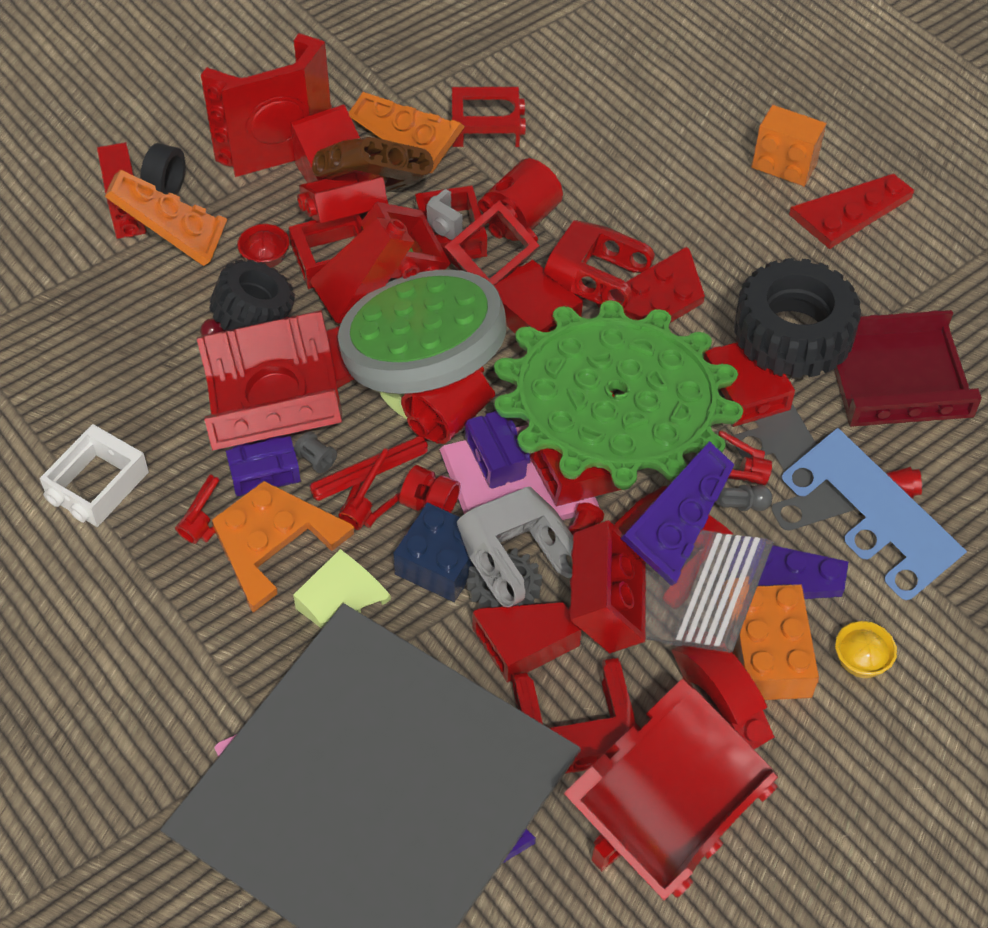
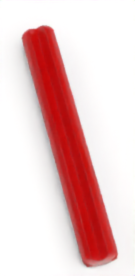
M417 436L389 448V453L377 475L427 453V441L423 437ZM381 452L310 484L311 494L315 500L320 501L365 481Z

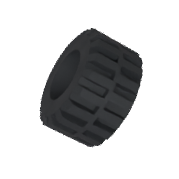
M254 260L230 262L222 269L209 301L211 303L209 306L210 312L214 313V320L220 322V326L224 330L287 318L295 300V293L292 292L293 287L287 282L288 279L284 275H280L277 269L270 268L262 262L256 263Z

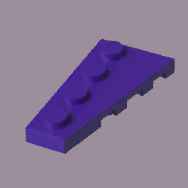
M710 441L621 537L633 551L671 586L677 583L681 574L680 571L685 561L689 558L694 548V543L700 531L704 528L709 518L708 515L735 465Z

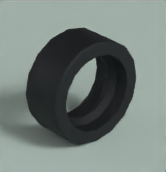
M155 143L145 154L140 179L155 185L156 190L163 194L170 192L177 195L185 175L184 153L178 147Z

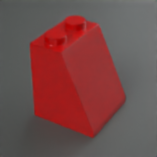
M344 104L290 122L295 165L307 183L325 179L313 174L312 163L316 152L344 140L360 138Z

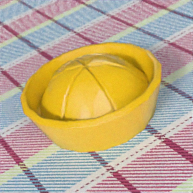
M857 621L849 623L840 630L836 637L835 649L839 661L848 673L856 677H876L891 668L897 658V646L893 637L885 628L873 622Z

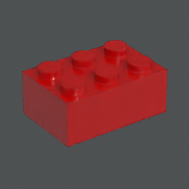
M607 520L573 534V549L571 550L572 577L570 578L571 606L569 607V616L576 626L610 654L646 642V562L621 539L624 534Z

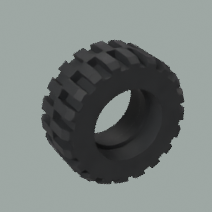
M787 258L780 263L777 260L766 264L765 268L761 266L752 272L751 276L746 278L739 293L734 322V333L737 335L736 341L739 347L744 349V354L751 361L754 359L757 361V366L765 371L769 368L773 370V374L779 376L789 374L791 378H801L802 375H808L810 378L820 375L821 371L827 373L835 369L836 365L843 363L848 353L851 352L861 317V302L858 294L854 292L855 289L848 280L844 281V276L837 270L831 271L828 269V265L821 262L814 264L809 259L802 258L801 261H794V258ZM785 311L800 312L814 318L818 323L807 325L795 324L780 318L776 313Z

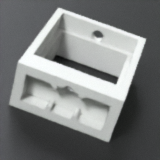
M92 424L40 477V481L44 489L43 495L49 503L55 507L61 505L68 509L80 522L88 521L98 527L149 471L143 452ZM95 456H98L121 471L90 503L69 491L66 487Z

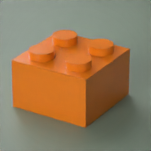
M772 105L759 127L752 168L805 187L817 165L827 123Z

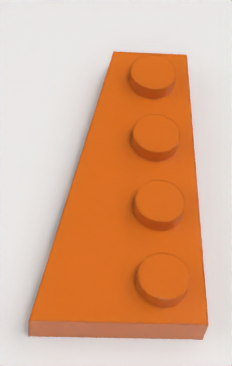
M362 92L349 111L351 119L380 139L427 150L433 158L431 174L465 127L460 122L446 120L438 115L424 113L416 108L402 106L391 100Z
M123 170L114 175L104 196L202 266L207 265L211 261L227 222V218L220 215L217 217L211 216L206 213L205 208L196 204L193 207L180 201L179 196L170 192L163 194L156 190L155 185Z

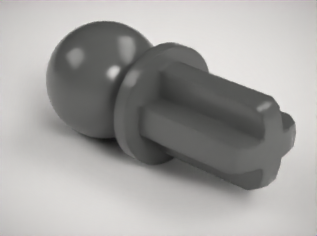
M740 485L738 488H723L716 503L722 507H738L741 511H748L750 508L756 511H763L770 507L773 496L766 486L756 485L750 487L749 485Z

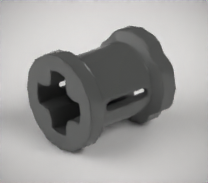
M312 431L306 432L301 436L294 446L296 456L305 458L313 465V470L319 474L327 471L337 457V451L331 446L326 447Z

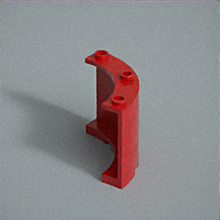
M685 677L646 713L650 720L642 728L637 724L632 726L564 792L565 796L664 901L671 894L676 898L681 896L694 882L690 876L704 856L707 859L710 858L723 845L719 838L757 798L763 802L778 787L774 783L778 778L776 771Z

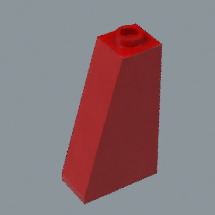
M375 218L311 278L310 283L336 323H341L347 312L365 295L386 286L414 244L413 239L407 232V227L397 219Z

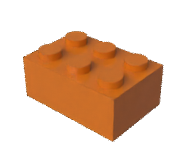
M802 584L742 587L729 620L734 655L748 671L764 700L812 698L819 680ZM732 587L727 609L736 587Z

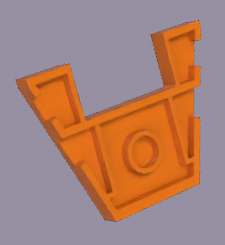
M265 481L212 519L213 528L253 613L277 595V587L258 569L260 565L307 529L331 551L354 534V526Z

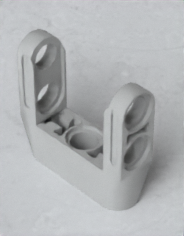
M525 487L480 505L465 513L456 522L469 558L497 601L504 607H511L522 602L525 598L524 578L506 553L501 542L530 531L556 572L567 578L572 577V569L567 562L566 556L571 557L573 535L556 510L532 487ZM548 527H550L555 534V542L549 536ZM488 553L494 560L495 568L492 567L489 561ZM507 582L513 589L514 597L511 596L507 589Z

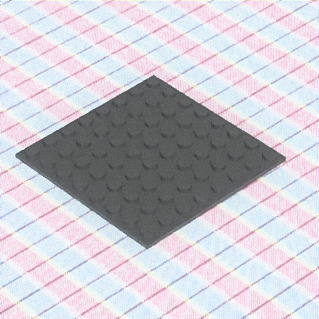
M343 603L160 831L296 928H458L581 751V747Z

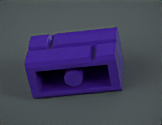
M497 411L488 413L485 417L478 416L469 419L465 427V439L489 487L492 489L506 485L507 482L512 483L524 479L527 473V464L530 463L529 453L523 452L518 444V434L512 420L507 421L506 418L498 415Z
M280 436L268 438L265 442L252 445L245 443L236 445L233 449L225 450L236 497L246 495L263 481L275 487L301 482L291 436L283 438Z

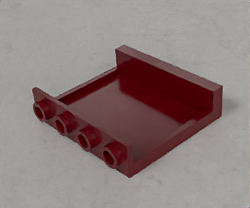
M933 310L917 313L904 312L900 314L860 317L852 350L848 353L844 362L836 365L834 369L850 427L974 418L982 397L979 388H969L949 328L953 316L952 310Z

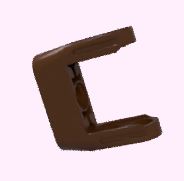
M374 137L344 140L316 152L312 163L313 174L327 179H332L354 170L380 175L384 179L385 190L391 192L417 184L433 169V158L427 150Z

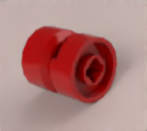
M415 465L409 471L402 485L399 497L400 504L415 511H420L428 502L452 513L459 497L460 482L444 475L436 478L434 471Z

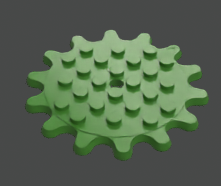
M612 300L603 302L600 306L599 315L591 319L580 317L570 307H558L553 312V319L557 326L553 331L541 332L532 327H521L516 331L515 338L518 345L527 352L524 357L519 359L501 358L494 364V371L497 377L517 387L514 392L500 395L496 398L494 405L498 415L504 418H521L527 421L529 426L520 432L517 438L521 450L525 453H534L548 448L560 452L563 456L559 467L562 475L567 479L578 478L584 470L590 467L604 468L610 472L614 485L619 489L626 490L631 488L636 482L638 470L651 468L659 471L667 480L672 482L687 466L682 455L691 452L698 453L709 441L723 453L725 441L712 431L711 426L719 423L734 424L743 414V408L740 404L726 400L718 393L719 389L729 387L736 381L738 376L737 370L728 364L714 365L706 362L702 355L711 347V337L703 332H694L688 336L673 334L669 330L671 315L661 309L651 311L642 320H633L624 314L623 306L619 302ZM618 389L623 391L624 393L616 394L615 397H613V393L611 391Z

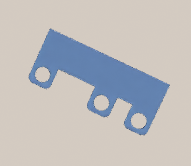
M839 428L835 429L782 475L783 481L799 496L808 495L827 479L866 517L845 535V543L860 558L870 559L890 541L906 556L904 560L885 576L886 584L903 600L912 599L967 552ZM799 468H807L813 473V482L807 487H798L792 481L793 473ZM870 530L876 535L877 542L872 549L862 550L856 546L855 536L859 531ZM910 570L916 574L918 583L915 588L906 591L896 585L895 577L900 571Z

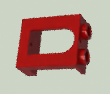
M452 87V120L460 122L465 126L452 144V147H464V134L515 133V146L520 147V135L526 134V119L520 118V115H525V98H519V87ZM463 100H507L514 105V111L506 116H463Z

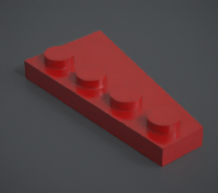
M893 173L792 206L789 215L828 249H831L910 200L914 189Z

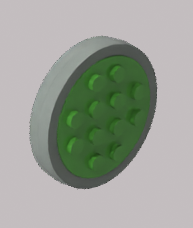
M432 270L420 272L406 279L401 277L388 282L384 287L368 293L347 312L338 331L341 356L351 376L358 383L372 390L385 393L407 394L444 387L474 373L496 354L506 336L505 309L496 288L485 278L470 272Z

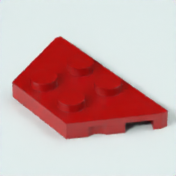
M686 246L626 281L632 291V298L623 310L628 318L642 320L651 311L661 309L671 315V322L703 304L705 294L690 249ZM612 289L610 291L614 299L619 301L625 299L624 294L620 290Z

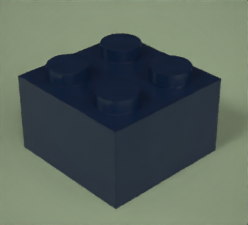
M427 502L393 553L395 575L455 603L467 584L469 567H475L468 556L456 523L460 517Z

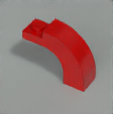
M704 634L700 643H695L697 638L695 636L691 642L686 641L671 650L682 676L688 682L700 686L711 697L723 718L753 749L775 738L763 711L768 706L760 690L742 663L725 645L720 643V646H714L715 638H712L710 645L704 644L707 635Z

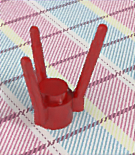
M720 430L718 432L720 437L751 455L750 458H743L740 470L732 469L728 479L743 480L765 486L772 471V461L764 459L765 451L755 449Z
M387 448L382 450L363 484L360 482L352 486L345 504L339 511V518L352 524L354 530H360L363 525L371 528L376 519L399 501L400 493H397L372 513L371 508L373 505L364 497L389 453Z
M212 474L207 477L185 516L175 527L177 533L192 544H196L200 538L207 543L216 533L213 526L209 528L210 518L201 511L219 483V478L214 477Z

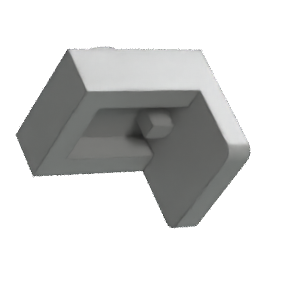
M444 189L437 196H433L429 200L426 207L427 221L431 228L439 235L445 236L452 241L462 232V214L451 208V192Z

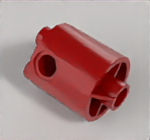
M527 158L522 159L478 201V206L485 213L500 200L504 206L508 204L516 211L519 217L517 220L524 228L529 227L533 230L562 202L563 190L558 178L548 166L538 160ZM497 215L488 222L489 231L496 238L505 237L513 241H519Z
M482 366L467 377L444 387L405 394L402 397L401 405L410 428L417 435L437 444H446L466 425L467 420L474 418L496 395L482 374L484 367Z

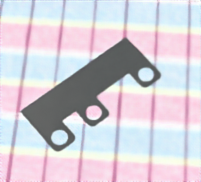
M722 391L718 392L721 397L724 396ZM793 404L789 411L755 420L759 428L734 436L741 441L748 436L760 439L762 442L761 450L765 451V455L774 453L784 472L817 445ZM737 447L740 455L743 458L751 457L749 453ZM799 468L792 475V481L798 487H807L814 479L813 473L807 468ZM827 479L806 496L798 495L777 502L772 506V512L779 525L788 531L855 510L852 503ZM788 505L796 506L801 510L802 518L796 523L786 522L781 517L782 508Z

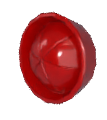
M271 224L252 226L246 229L237 241L238 250L246 262L247 260H254L256 263H265L270 268L277 266L284 260L290 245L289 236L285 230Z

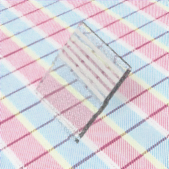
M702 530L694 543V548L689 558L685 561L680 571L681 574L677 583L673 586L646 563V640L659 641L663 644L680 647L684 645L732 652L774 542L765 538L721 534L720 532Z

